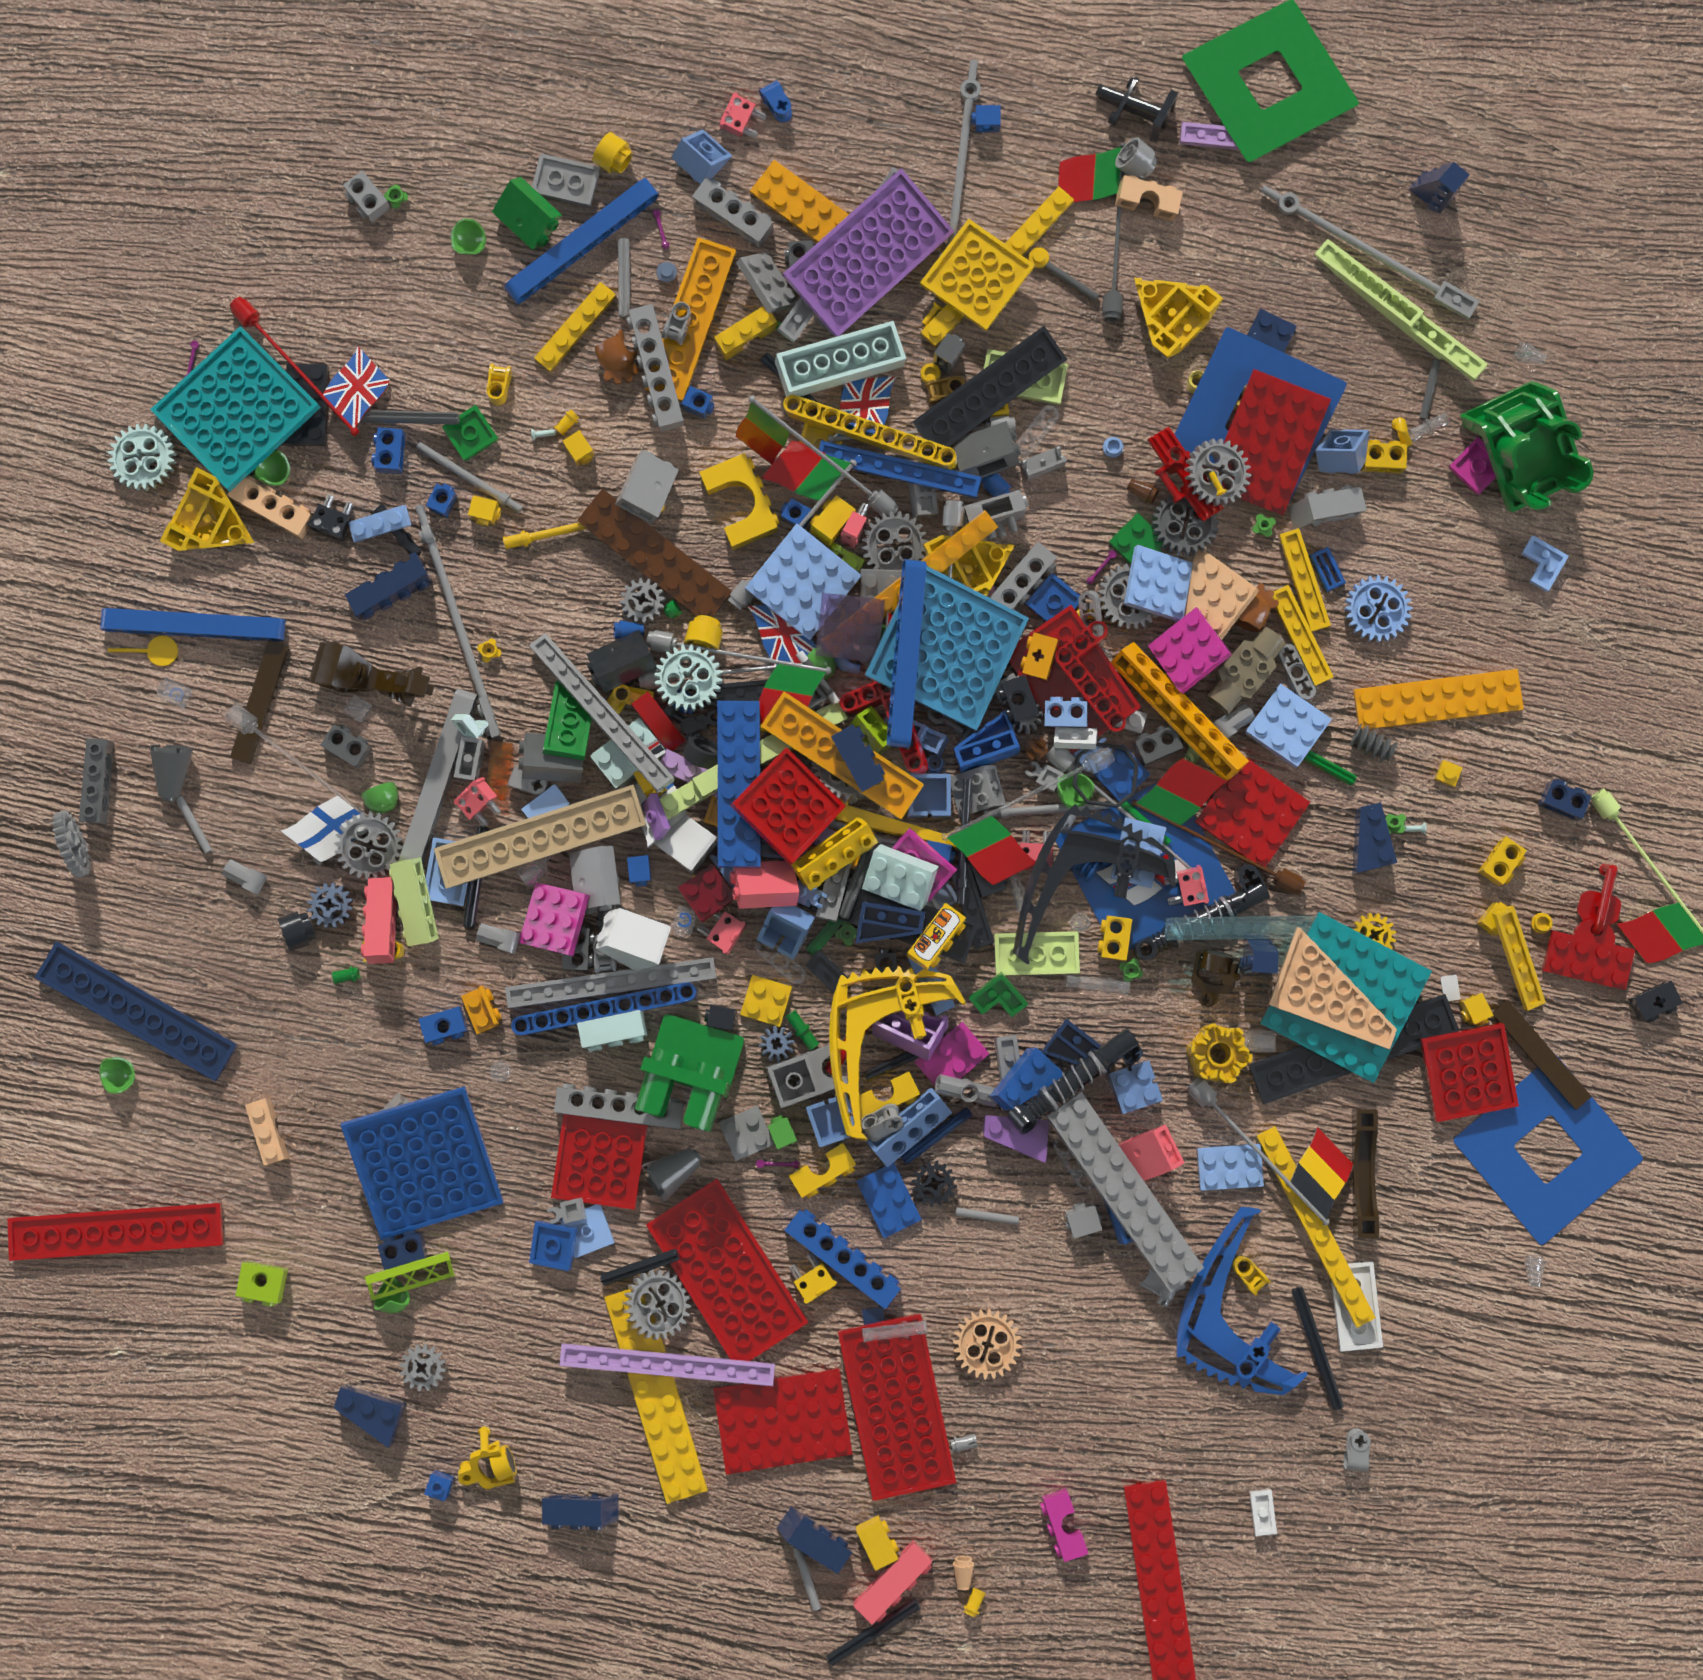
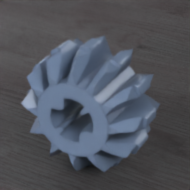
M773 1026L774 1034H771L770 1030L766 1029L765 1031L769 1037L760 1036V1039L765 1040L766 1043L759 1044V1047H767L762 1052V1055L764 1056L771 1052L768 1058L770 1061H772L774 1054L776 1055L777 1062L781 1061L780 1054H783L784 1058L787 1059L788 1055L785 1053V1050L789 1052L794 1051L792 1048L787 1047L788 1044H795L794 1040L787 1041V1038L792 1036L791 1032L783 1036L785 1032L784 1027L781 1028L780 1033H777V1026ZM776 1038H780V1043L783 1044L781 1049L778 1047V1050H774V1045L771 1044V1041L773 1039L776 1041Z

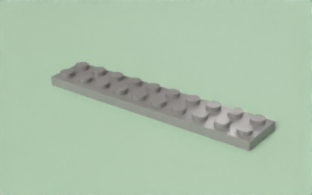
M1082 1092L1077 1093L1074 1098L1072 1097L1055 1112H1051L1046 1116L1168 1293L1173 1292L1204 1268Z

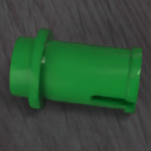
M350 966L349 969L332 971L333 982L335 985L348 981L356 982L360 979L359 968Z

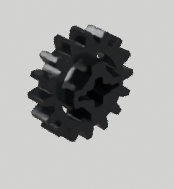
M927 1161L926 1168L920 1165V1173L914 1171L917 1179L911 1180L912 1183L916 1184L912 1191H918L915 1197L917 1199L922 1197V1204L930 1201V1207H933L934 1202L941 1206L942 1200L948 1203L949 1199L947 1196L955 1195L951 1189L957 1188V1185L952 1184V1181L957 1179L956 1176H950L953 1170L949 1169L946 1171V1164L944 1163L940 1167L938 1161H935L933 1166ZM934 1169L942 1171L946 1176L940 1178L935 1174ZM927 1172L928 1177L926 1181L920 1183L922 1175ZM932 1178H935L936 1181L944 1180V1182L937 1185L935 1190L933 1187H924L931 1183ZM948 1184L947 1191L941 1196L940 1191L943 1185ZM929 1190L933 1193L934 1198L927 1197L922 1191Z

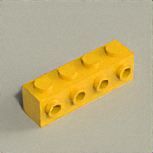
M858 816L800 857L791 866L801 883L811 891L813 888L820 886L830 876L837 874L844 866L852 863L861 854L869 851L878 841L868 823Z

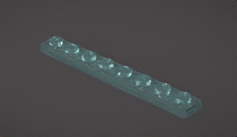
M1316 916L1166 918L1165 939L1293 938L1296 927L1301 928L1307 934Z

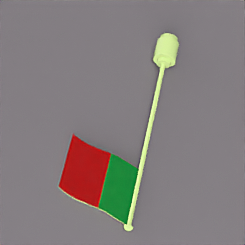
M1604 788L1596 792L1591 797V804L1603 819L1608 818L1612 820L1614 818L1678 902L1656 908L1633 920L1616 923V925L1645 963L1662 961L1688 948L1703 945V928L1617 817L1620 814L1618 810L1621 806L1609 791L1606 792Z

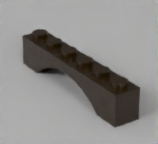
M1352 1109L1353 1237L1379 1238V1213L1375 1186L1378 1109Z

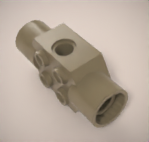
M1263 627L1252 641L1244 640L1215 675L1217 684L1206 696L1208 702L1226 715L1230 714L1239 701L1247 702L1277 667L1274 659L1285 647V641L1267 627Z

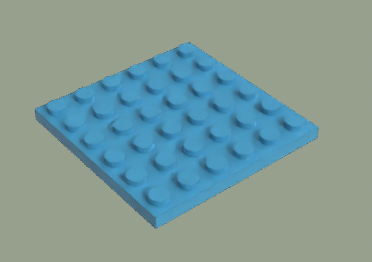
M926 566L915 701L977 731L1029 618ZM899 603L864 675L890 689L892 685Z

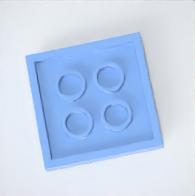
M1140 545L1135 546L1124 605L1178 622L1184 617L1193 563Z
M1280 684L1248 727L1245 734L1296 769L1332 719Z

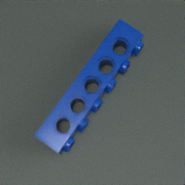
M800 1209L784 1231L886 1309L900 1291L901 1287L898 1286L900 1282L891 1274L888 1277L881 1272L883 1268L874 1261L871 1264L864 1259L866 1255L856 1248L853 1251L847 1246L849 1242L842 1236L835 1237L830 1232L833 1229L824 1222L821 1225L814 1220L816 1216L805 1209L803 1212ZM812 1225L816 1228V1234L813 1237L805 1235L804 1228L806 1226ZM829 1238L833 1241V1247L830 1250H824L821 1247L823 1239ZM842 1251L848 1252L850 1255V1259L846 1263H841L837 1258L838 1254ZM862 1264L867 1268L865 1275L858 1276L855 1274L854 1269L857 1265ZM874 1278H881L884 1282L882 1288L874 1289L871 1285Z

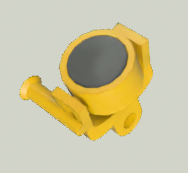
M481 1427L478 1430L480 1449L470 1454V1461H463L459 1466L458 1482L462 1485H471L478 1482L482 1488L491 1489L515 1483L517 1470L513 1454L507 1444L500 1446L499 1440L489 1445V1434L491 1431L488 1427ZM489 1457L495 1478H489L483 1473L478 1463L479 1459Z

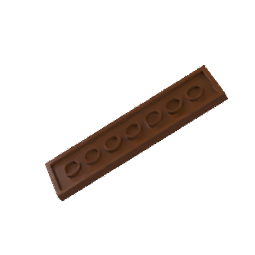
M602 488L577 521L650 580L657 583L659 587L694 615L713 617L732 591L641 518L616 506L617 499Z

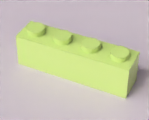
M421 857L389 864V874L394 883V896L398 901V915L403 924V937L407 942V946L430 943L439 939Z

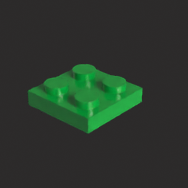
M477 405L460 414L459 424H445L442 426V429L464 462L499 440Z

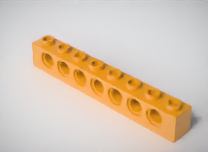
M1134 642L1123 648L1111 661V664L1220 777L1226 780L1231 779L1249 762Z

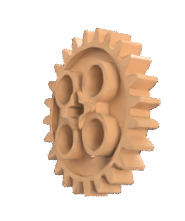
M979 1309V1316L971 1312L972 1319L969 1320L967 1317H964L966 1324H958L962 1329L961 1332L954 1331V1334L959 1337V1339L953 1340L954 1344H958V1347L954 1348L953 1351L960 1352L956 1360L963 1359L961 1367L963 1368L968 1365V1374L975 1370L976 1378L980 1373H983L984 1379L990 1373L992 1378L995 1379V1372H999L1001 1376H1004L1002 1369L1005 1368L1011 1371L1008 1364L1016 1365L1013 1357H1020L1016 1349L1022 1348V1345L1016 1343V1341L1020 1340L1021 1336L1014 1335L1019 1329L1017 1327L1011 1328L1014 1323L1013 1320L1006 1322L1007 1315L1004 1314L1000 1318L998 1310L994 1315L991 1314L990 1309L987 1310L986 1314H983V1311ZM980 1324L986 1327V1332L982 1336L975 1334V1328ZM994 1326L995 1328L990 1338V1342L993 1345L992 1347H987L984 1361L980 1362L984 1351L982 1341H987L990 1328ZM998 1332L1006 1333V1340L1002 1343L995 1341V1335ZM971 1345H977L980 1349L976 1356L968 1354V1348ZM992 1352H997L1000 1356L996 1363L988 1361V1356Z

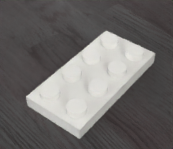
M1373 1261L1348 1263L1376 1318L1356 1328L1332 1283L1339 1351L1382 1348L1383 1342Z

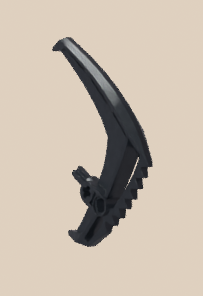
M1077 804L1073 805L1048 835L1031 871L1020 910L1013 953L1024 963L1030 964L1028 954L1044 912L1055 890L1073 865L1087 862L1115 864L1114 875H1117L1114 896L1126 898L1129 880L1133 878L1136 868L1166 877L1169 880L1170 886L1175 887L1176 870L1174 855L1153 837L1143 839L1142 830L1133 832L1132 823L1123 826L1122 819L1119 818L1113 822L1110 813L1102 818L1099 809L1091 815L1088 807L1080 811ZM1076 816H1082L1113 826L1126 832L1127 836L1117 840L1101 835L1072 831L1070 828ZM1059 833L1068 834L1053 865L1050 867L1046 860ZM1126 840H1132L1135 844L1131 852L1126 851L1124 848ZM1140 842H1146L1159 849L1168 856V859L1140 848ZM1125 860L1128 861V865H1131V868L1127 869L1126 872H1124V868L1120 867L1121 863H1125ZM1041 871L1047 874V880L1037 905L1034 906L1031 899ZM1030 913L1032 920L1025 946L1022 947L1027 914Z

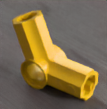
M620 685L613 689L606 702L619 715L626 704L631 705L647 691L654 697V692ZM621 688L626 689L628 692V696L624 700H619L616 697V692Z

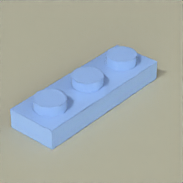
M406 505L348 522L353 542H360L411 526Z

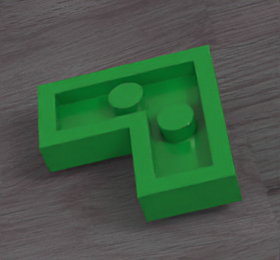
M1002 971L969 996V1000L982 1015L998 1002L1011 1017L1028 1005L1025 998Z

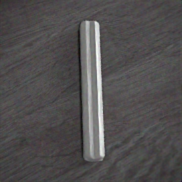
M627 238L618 240L619 317L623 319L630 317L629 239Z

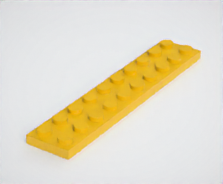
M630 1289L604 1297L620 1349L666 1353L660 1336L658 1340H653L652 1336L645 1339V1332L642 1335H638L637 1331L639 1328L631 1329L634 1322L626 1321L630 1314L623 1313V1311L628 1309V1306L624 1305L623 1302L628 1301L629 1298L624 1293H631ZM642 1295L640 1298L643 1305L647 1302L645 1295ZM651 1314L650 1322L654 1325L656 1318ZM627 1372L666 1503L668 1504L708 1491L674 1377Z

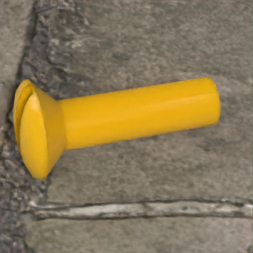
M933 302V308L922 323L927 326L937 311L942 310V307L938 303Z
M1215 472L1209 473L1217 490L1216 496L1226 493L1227 490L1222 488Z

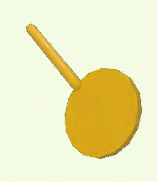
M167 636L155 637L148 644L147 649L108 648L107 650L108 652L147 653L150 661L157 666L170 665L178 655L177 644Z

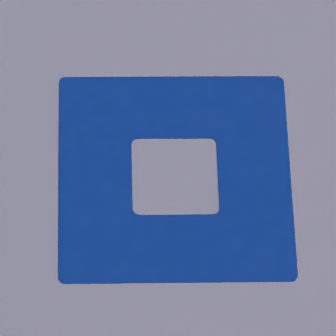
M1227 327L1215 348L1174 435L1185 451L1190 453L1195 451V447L1198 445L1201 446V443L1204 441L1209 443L1211 439H1215L1216 442L1219 439H1223L1224 443L1228 433L1225 425L1244 386L1248 384L1253 369L1330 398L1331 401L1289 500L1290 503L1347 383ZM1209 455V460L1214 463V458Z
M1157 783L1134 794L1127 802L1131 805L1133 800L1138 801L1153 789ZM1136 806L1134 808L1152 824L1166 827L1165 835L1172 840L1167 845L1168 848L1190 867L1194 868L1197 865L1202 867L1209 902L1207 904L1202 902L1184 906L1183 903L1169 905L1168 898L1181 896L1178 882L1175 887H1171L1170 884L1166 885L1149 899L1133 905L1126 898L1115 897V888L1097 873L1091 880L1086 881L1087 873L1079 876L1081 869L1073 871L1072 866L1071 871L1100 925L1102 920H1106L1107 915L1132 919L1128 950L1133 948L1137 940L1151 936L1153 933L1156 934L1157 931L1161 932L1165 924L1171 922L1176 926L1174 919L1179 921L1184 918V914L1189 916L1194 913V909L1199 911L1204 908V904L1209 906L1214 903V899L1218 901V898L1223 895L1229 896L1235 893V889L1209 843ZM1109 807L1100 812L1102 818L1110 813L1113 822L1121 818L1124 824L1126 816L1118 809ZM1194 815L1182 824L1206 837L1201 827L1194 823L1196 821ZM1091 818L1070 828L1072 831L1086 832L1120 840L1122 832L1113 826ZM1060 833L1058 835L1056 843L1060 849L1068 834ZM1099 862V865L1102 863L1103 865L1097 872L1102 871L1113 864ZM1184 875L1183 879H1188L1189 875ZM1189 895L1187 899L1191 900L1193 895ZM1112 922L1110 924L1111 932L1115 934L1120 933L1121 925L1117 922ZM1111 943V945H1112L1114 951L1117 953V952H1118V946H1117V944Z
M1536 1068L1515 1086L1518 1107L1483 1113L1454 1138V1143L1540 1245H1544L1643 1160V1157L1593 1097L1588 1099L1577 1110H1574L1542 1072ZM1551 1115L1581 1149L1582 1154L1549 1183H1544L1516 1151L1514 1145L1547 1116Z

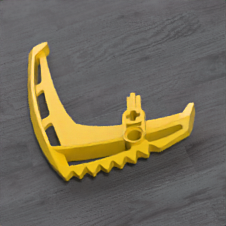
M899 966L895 972L886 967L883 973L875 968L872 974L863 969L860 977L854 972L851 973L848 979L843 975L840 976L830 1012L829 1047L836 1097L847 1136L858 1140H868L862 1133L859 1102V1064L865 1031L882 1018L903 1011L906 1020L910 1021L914 1039H922L927 1036L922 1020L924 1004L957 999L962 1005H966L964 997L950 975L925 969L915 975L912 968L903 973ZM899 978L895 986L874 990L847 999L849 985L871 980ZM919 978H938L946 980L944 982L916 983V980ZM911 983V989L908 992H903V986ZM914 1003L916 1005V1007H914L915 1010L910 1011V1005ZM847 1008L846 1041L840 1040L841 1010ZM840 1049L847 1052L848 1084L844 1083L842 1078ZM845 1093L850 1095L854 1126L852 1125Z

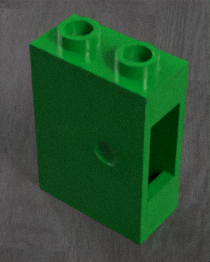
M522 177L508 182L491 211L532 250L539 247L542 248L549 242V236L559 226L558 221L562 216Z

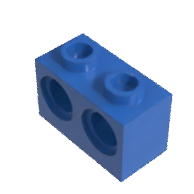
M378 427L377 434H374L373 444L376 446L375 454H372L371 463L378 473L402 474L406 438L403 429ZM393 437L394 439L391 444H384L386 438ZM384 458H392L388 465L382 464Z

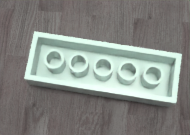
M894 321L778 353L776 354L775 365L786 397L789 395L803 396L904 367L906 356Z

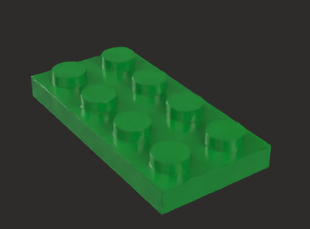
M559 681L555 682L542 754L584 760L592 718Z

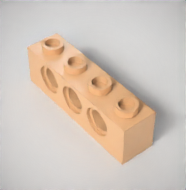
M249 475L227 494L235 503L303 540L310 528L308 522L313 517L310 514L311 510L303 505H300V507L293 505L294 501L285 495L282 497L275 495L276 491L267 485L264 488L257 484L258 481ZM253 492H259L256 499H250ZM275 501L276 507L268 510L269 503ZM293 511V518L286 520V514Z

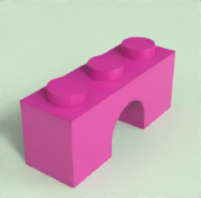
M1065 1488L1042 1496L1043 1503H1040L1043 1515H1048L1050 1523L1047 1524L1051 1537L1055 1536L1058 1543L1054 1545L1058 1558L1062 1557L1063 1561L1067 1562L1089 1554L1080 1530L1067 1532L1062 1529L1063 1518L1075 1512L1067 1489Z

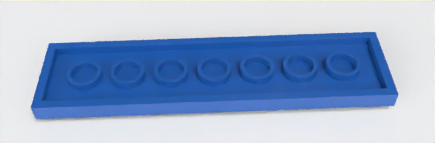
M717 701L718 868L761 867L760 835L730 806L760 775V701Z

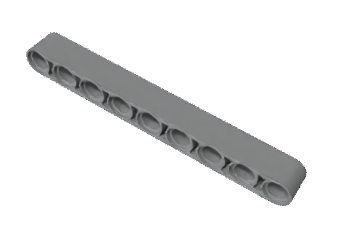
M457 689L454 694L399 861L421 857L422 864L424 862L456 767L461 736H463L451 719L455 714H468L472 717L478 701L477 694Z

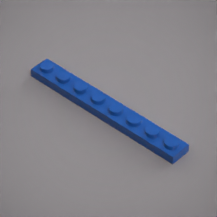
M821 440L819 447L820 451L829 456L848 462L855 460L857 465L853 466L851 470L977 499L982 480L980 476Z

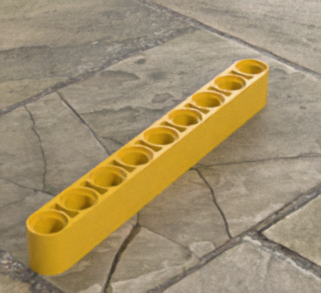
M789 395L783 402L786 413L793 419L928 465L953 470L957 466L956 453L950 447L797 395ZM793 403L799 404V406H798L797 409H795V410H790V409H789V407H790L791 404H793ZM809 411H818V413L815 416H808ZM836 416L837 420L834 423H828V418ZM849 423H856L854 429H846ZM874 429L875 434L873 436H866V431ZM887 436L895 437L891 443H886L885 438ZM908 442L914 443L913 448L909 450L905 449L904 445ZM926 449L934 451L930 456L923 455V452ZM947 455L953 457V460L949 463L942 461Z

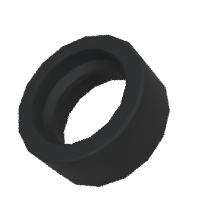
M690 737L683 755L692 764L704 769H710L717 765V743L704 737Z

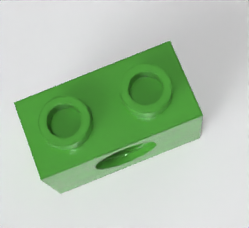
M780 1115L770 1120L771 1124L767 1127L777 1149L797 1141L788 1117L783 1119V1116Z

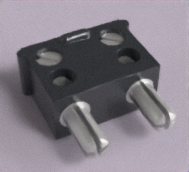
M328 494L324 504H318L308 525L314 532L344 542V536L349 527L348 522L351 521L349 514L353 504L347 502L342 512L330 508L334 496Z

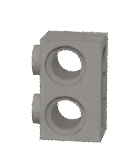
M363 171L343 185L346 193H344L351 204L355 202L359 207L357 211L362 218H368L371 223L391 208L388 201ZM357 188H364L361 193H355ZM370 203H376L374 208H367Z

